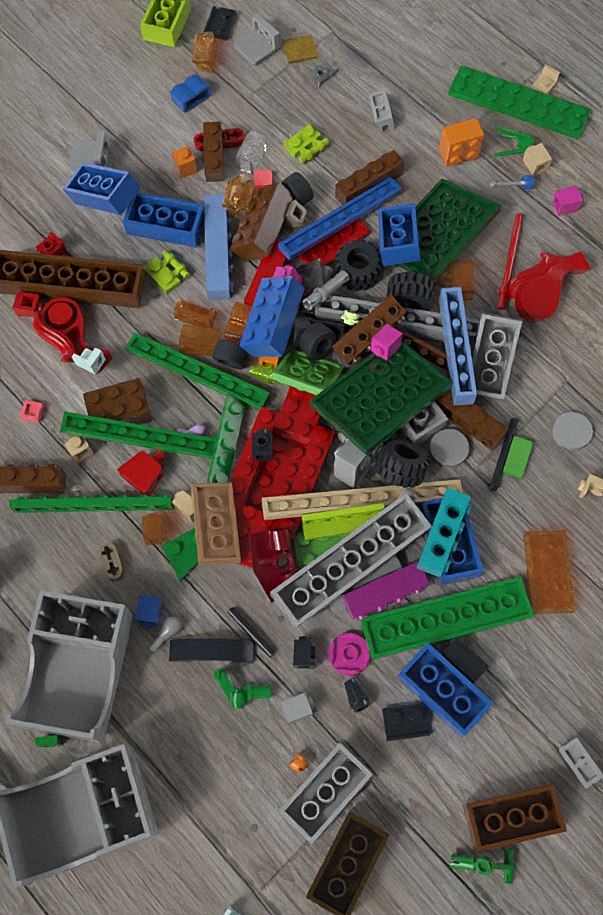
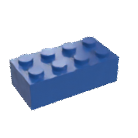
M82 163L63 188V191L76 205L121 215L127 209L132 199L136 197L141 186L128 171Z
M137 192L136 197L129 203L123 220L126 234L196 248L205 221L204 205Z
M293 276L261 279L239 345L252 357L283 356L305 289Z
M443 497L421 503L420 511L431 526L434 523ZM454 511L447 512L452 518L458 517ZM466 515L463 516L461 521L465 523L461 535L457 534L455 541L458 542L454 554L450 552L447 559L451 561L447 573L443 572L441 577H438L440 586L480 578L484 572L469 517ZM431 528L426 532L427 539L431 531ZM440 530L443 536H451L448 530ZM433 549L434 554L437 556L444 555L442 549Z
M428 642L397 676L411 692L460 738L466 736L494 704Z

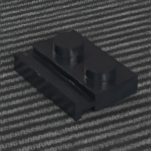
M213 6L204 28V36L211 35L212 38L227 41L237 16L236 10L223 7L219 9Z
M425 704L382 709L386 742L430 736Z

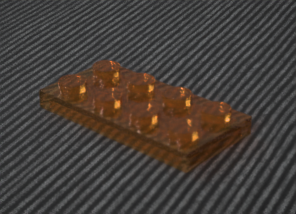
M566 530L525 531L523 538L530 605L533 614L574 613L575 605Z

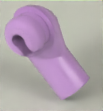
M197 424L189 430L178 428L177 432L203 436L205 426Z

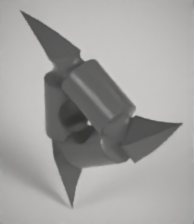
M306 64L313 69V82L317 89L321 82L332 77L338 70L329 71V69L319 65Z

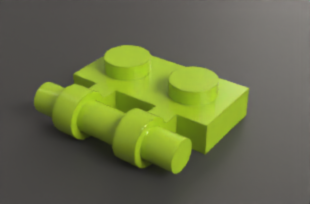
M308 124L285 141L283 148L294 158L301 155L298 160L303 164L305 161H310L317 152H322L325 146L329 144V141L326 138L320 141L321 134Z
M165 249L162 252V255L165 257L163 261L156 257L143 268L145 273L167 295L181 285L178 279L180 276L187 279L190 273L183 263H179L173 253ZM170 265L175 268L173 272L168 268Z

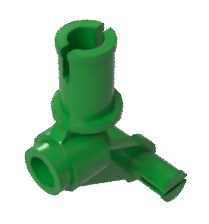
M219 668L214 672V678L218 681L230 704H232V708H245V704L251 701V699H271L270 685L251 686V684H248L243 689H234L224 669Z
M504 849V863H494L487 856H483L476 861V854L466 856L452 853L451 861L459 862L451 863V869L469 870L473 874L477 870L481 875H489L493 870H504L503 883L513 884V870H515V864H513L514 850Z

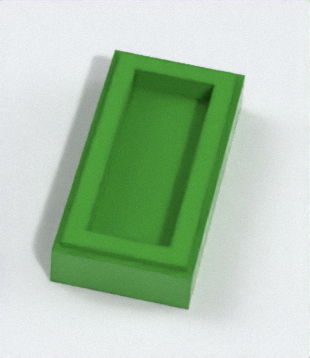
M517 436L513 437L502 473L522 479L533 444L532 441Z

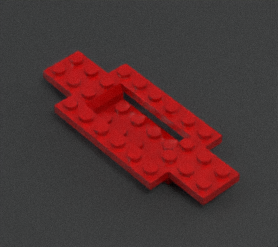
M290 386L279 413L263 407L259 410L230 480L233 486L241 562L235 564L253 570L249 534L288 528L289 539L293 542L295 540L302 516L264 520L262 498L313 493L335 435V431L317 426L321 415L310 406V400L316 396L315 394L300 391ZM259 429H266L269 433H273V461L262 462L245 504L261 461H252V433H257Z

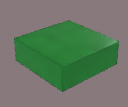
M58 735L35 737V745L41 748L61 746L62 737Z

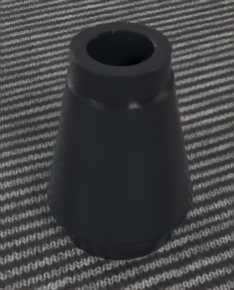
M356 679L347 680L344 686L350 708L355 713L370 706V698Z

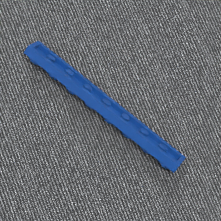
M389 177L280 242L278 248L289 260H292L399 195L402 188Z

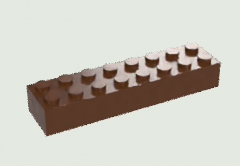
M0 250V294L16 295L17 291L38 294L41 298L47 299L67 297L75 302L140 308L146 279L143 264Z

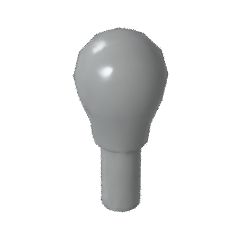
M168 617L164 621L158 637L148 648L155 653L164 641L169 640L180 632L182 627L181 621L177 617Z

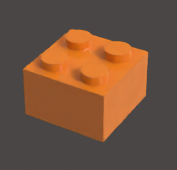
M477 118L442 128L439 152L446 167L458 165L468 160L472 161L479 157L484 133Z

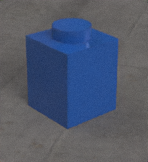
M146 595L139 596L135 620L140 624V627L151 629L152 626H159L163 606L162 599Z

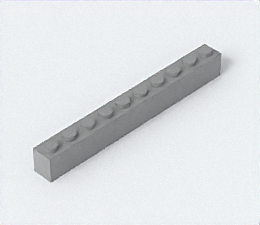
M329 295L324 302L316 305L315 319L341 323L343 322L341 316L344 315L345 310L360 314L358 320L361 321L380 303ZM403 307L406 311L404 315L406 319L397 326L398 328L416 338L445 342L441 313ZM466 318L470 347H473L479 320Z

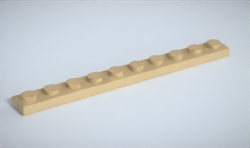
M460 479L425 482L414 488L407 487L418 496L413 501L415 505H421L423 501L444 497L447 488L463 493ZM393 485L262 498L264 520L301 517L305 514L384 503V508H386L406 492L405 490L400 491L403 487Z

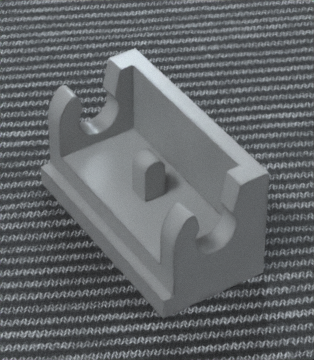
M385 89L368 94L375 124H378L379 131L383 132V126L388 125L390 130H394L395 127Z
M573 737L568 743L558 749L585 789L603 778L602 772L577 737Z

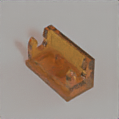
M212 32L197 33L195 35L192 62L195 63L200 72L203 69L201 66H206L210 73L214 72L217 52L215 38Z
M238 175L233 180L230 179L228 181L222 207L235 217L249 207L254 185L251 179L241 183L240 180L243 179V175Z
M182 297L179 298L173 309L175 320L210 331L217 316L215 308L208 310L187 303Z
M183 325L179 337L180 353L212 356L215 345L220 337V329Z

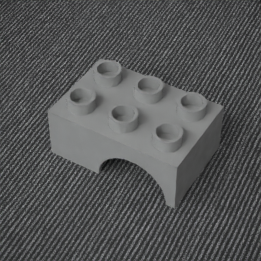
M40 590L26 641L30 648V667L26 686L15 710L7 714L5 723L23 729L104 743L134 617L132 612L123 604Z
M122 744L73 762L67 769L44 779L15 788L0 790V836L13 888L36 883L159 836L133 747Z

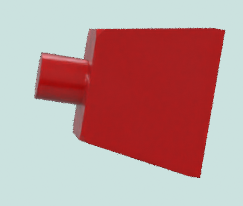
M142 450L121 465L117 471L138 492L150 497L165 474L164 468L160 463L166 458V455L161 450H156L149 456Z

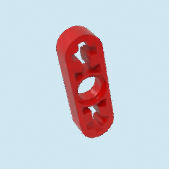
M241 129L222 130L224 138L223 149L243 145L245 138L244 132ZM198 133L194 136V145L198 151H204V143H200V141H204L203 133Z

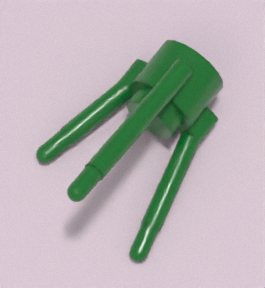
M499 126L496 127L497 130L502 131L500 136L516 139L517 147H520V149L495 153V157L519 153L525 154L526 149L533 145V136Z

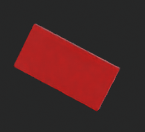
M358 219L297 257L318 276L324 266H330L335 262L336 253L342 245L346 246V242L350 241L352 243L355 239H358V241L364 240L371 234V230Z

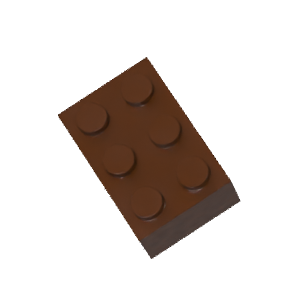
M140 378L83 393L88 416L138 425L153 421Z

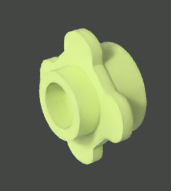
M345 310L344 315L341 316L344 319V323L355 326V323L360 322L358 320L360 314Z

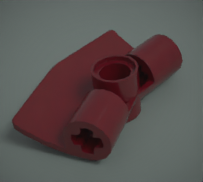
M288 528L249 534L253 571L271 603L274 602L270 595L271 591L299 571L291 556ZM281 556H287V562L284 565L278 564Z

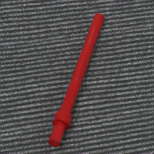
M517 213L515 216L502 286L499 287L498 292L499 301L497 308L499 310L505 309L506 300L509 297L508 286L510 284L523 218L521 213Z

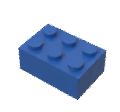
M415 203L378 209L380 253L383 266L421 261Z

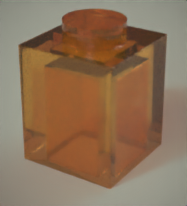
M149 513L147 516H143V541L146 546L167 543L163 515Z

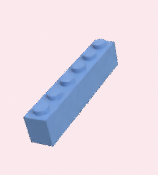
M226 194L204 195L206 292L208 300L230 299V292H234L233 281H230V276H233V266L229 264V260H232V250L228 245L232 244L231 232L228 233V228H231V217L227 216V213L231 212L230 201L226 200Z
M461 287L442 288L439 304L449 376L453 382L451 387L453 405L474 404L477 392Z

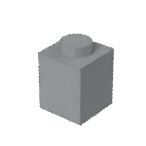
M305 693L280 702L288 725L313 716L311 711L315 709L311 696L306 697Z

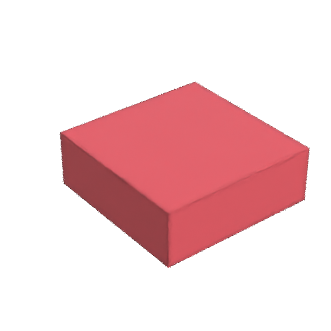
M254 170L255 189L272 184V170Z
M25 400L19 416L20 419L40 423L45 408L44 403Z

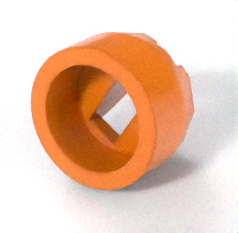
M299 752L292 759L289 767L296 772H302L304 768H307L308 761Z

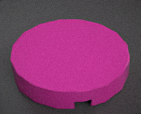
M343 633L336 637L331 643L328 652L332 667L340 674L346 676L361 673L367 667L370 660V652L366 641L355 633Z

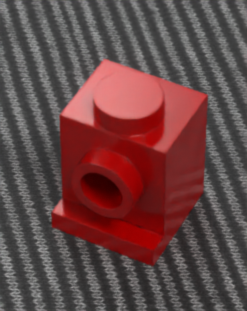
M52 231L48 233L49 236L36 246L37 254L63 256L67 253L63 241Z
M17 291L12 308L18 317L27 316L34 318L36 311L41 313L45 305L40 295Z

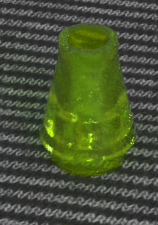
M251 365L250 376L268 384L277 382L272 379L273 372L276 369L275 366Z

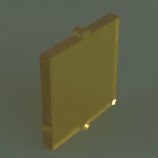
M312 35L283 40L284 54L287 56L288 64L317 59L316 45L313 42Z

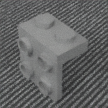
M258 13L252 16L253 29L234 42V47L252 64L259 63L280 48L279 31L277 28L272 27L267 19Z
M98 130L96 141L75 140L73 142L69 163L71 171H77L82 163L105 167L108 162V149H110V138H107L105 130Z

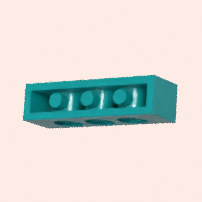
M450 488L446 489L416 567L417 569L441 577L443 572L447 573L451 563L447 559L450 552L454 554L458 542L455 541L457 534L461 535L465 523L461 521L463 516H468L472 504H469L471 496ZM454 511L458 517L452 518L447 512ZM440 530H448L451 536H443ZM433 549H442L444 555L437 556L434 554Z

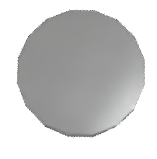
M566 412L560 415L554 422L552 434L559 446L573 451L580 450L588 444L592 438L593 429L589 420L582 414Z
M444 429L433 436L429 451L432 459L440 466L452 468L459 466L467 458L469 444L466 437L459 431Z

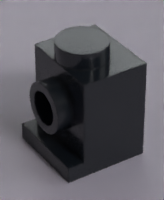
M259 429L257 433H252V461H273V435L266 429Z
M300 636L299 640L294 639L293 668L315 669V662H311V659H315V646H311V637Z

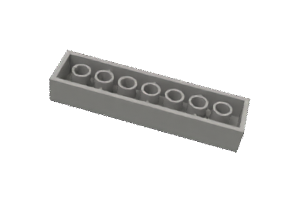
M405 493L272 590L270 595L296 629L427 532L432 526L407 493Z

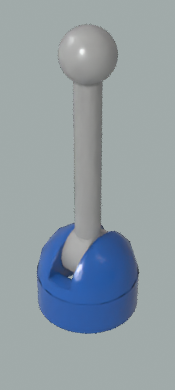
M525 175L521 181H491L489 185L491 188L505 185H521L523 189L531 190L534 187L533 175Z

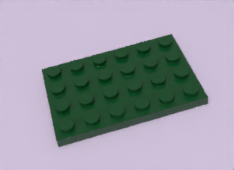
M442 178L415 206L421 261L395 265L408 272L426 275L436 283L501 211V205Z
M401 342V347L388 360L372 353L310 400V406L367 455L452 387L453 382L404 342Z

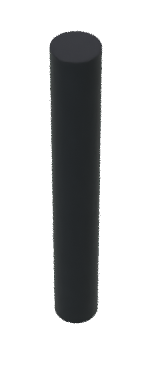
M234 607L228 610L227 613L271 658L276 652Z

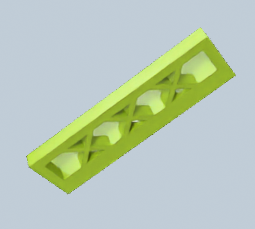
M384 503L302 515L304 539L308 541L349 535L385 509Z

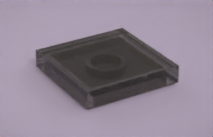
M319 258L295 268L297 273L303 278L301 285L305 289L300 301L303 302L305 298L313 293V290L317 287H322L326 283L323 264Z

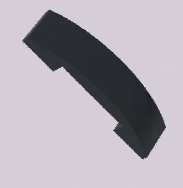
M212 638L170 640L169 662L232 661V663H253L254 641Z

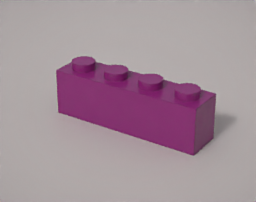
M414 561L343 593L341 597L350 618L361 620L369 616L368 612L374 609L378 612L387 608V603L394 601L398 603L405 600L406 595L411 592L414 595L425 590L424 587L429 585V581L425 572L416 568L419 561Z

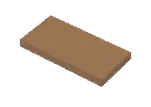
M232 482L192 484L191 494L199 565L240 563L241 555Z

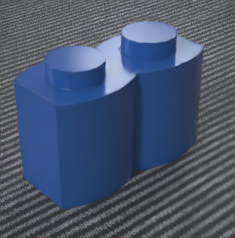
M198 74L189 76L184 83L175 85L170 91L171 100L185 113L192 110L197 104L207 100L211 96V89Z

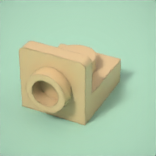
M545 65L542 74L534 82L531 89L549 94L557 84L560 72Z
M589 474L586 479L582 478L578 486V490H580L578 497L583 498L588 490L594 495L603 496V479Z

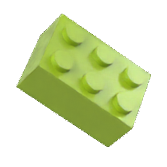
M151 0L140 24L143 40L175 48L191 11L190 0Z

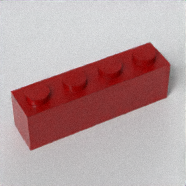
M275 241L270 255L262 257L244 299L245 310L251 311L261 279L273 278L276 267H284L292 262L278 248L279 241Z

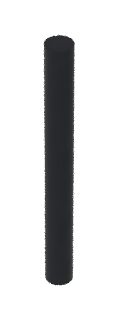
M511 418L508 426L509 430L505 436L489 489L492 491H497L519 421L516 418Z

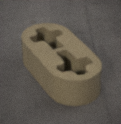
M104 543L98 551L104 574L110 581H119L124 575L119 552L112 543ZM108 548L113 551L111 552V560L106 555H103ZM112 564H114V567L117 570L119 569V571L116 572V576L109 574L110 572H112Z

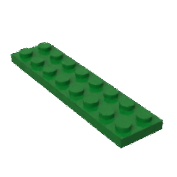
M460 65L448 91V95L577 140L580 138L591 111L590 108Z
M517 577L367 616L360 621L371 660H376L424 647L427 642L432 645L455 639L456 637L459 638L531 619L534 617L522 579Z

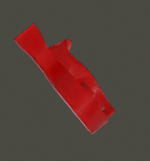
M582 251L562 258L550 253L541 252V261L537 265L522 271L512 279L508 286L509 299L515 298L516 310L522 318L530 322H538L550 317L556 311L561 297L563 278L566 273L583 274L591 269Z
M67 297L55 298L46 303L41 315L36 311L32 322L36 334L60 351L62 362H74L73 354L81 356L86 348L91 351L94 350L85 345V320L79 305L74 300ZM99 349L102 351L106 360L98 370V374L112 360V356L108 350Z

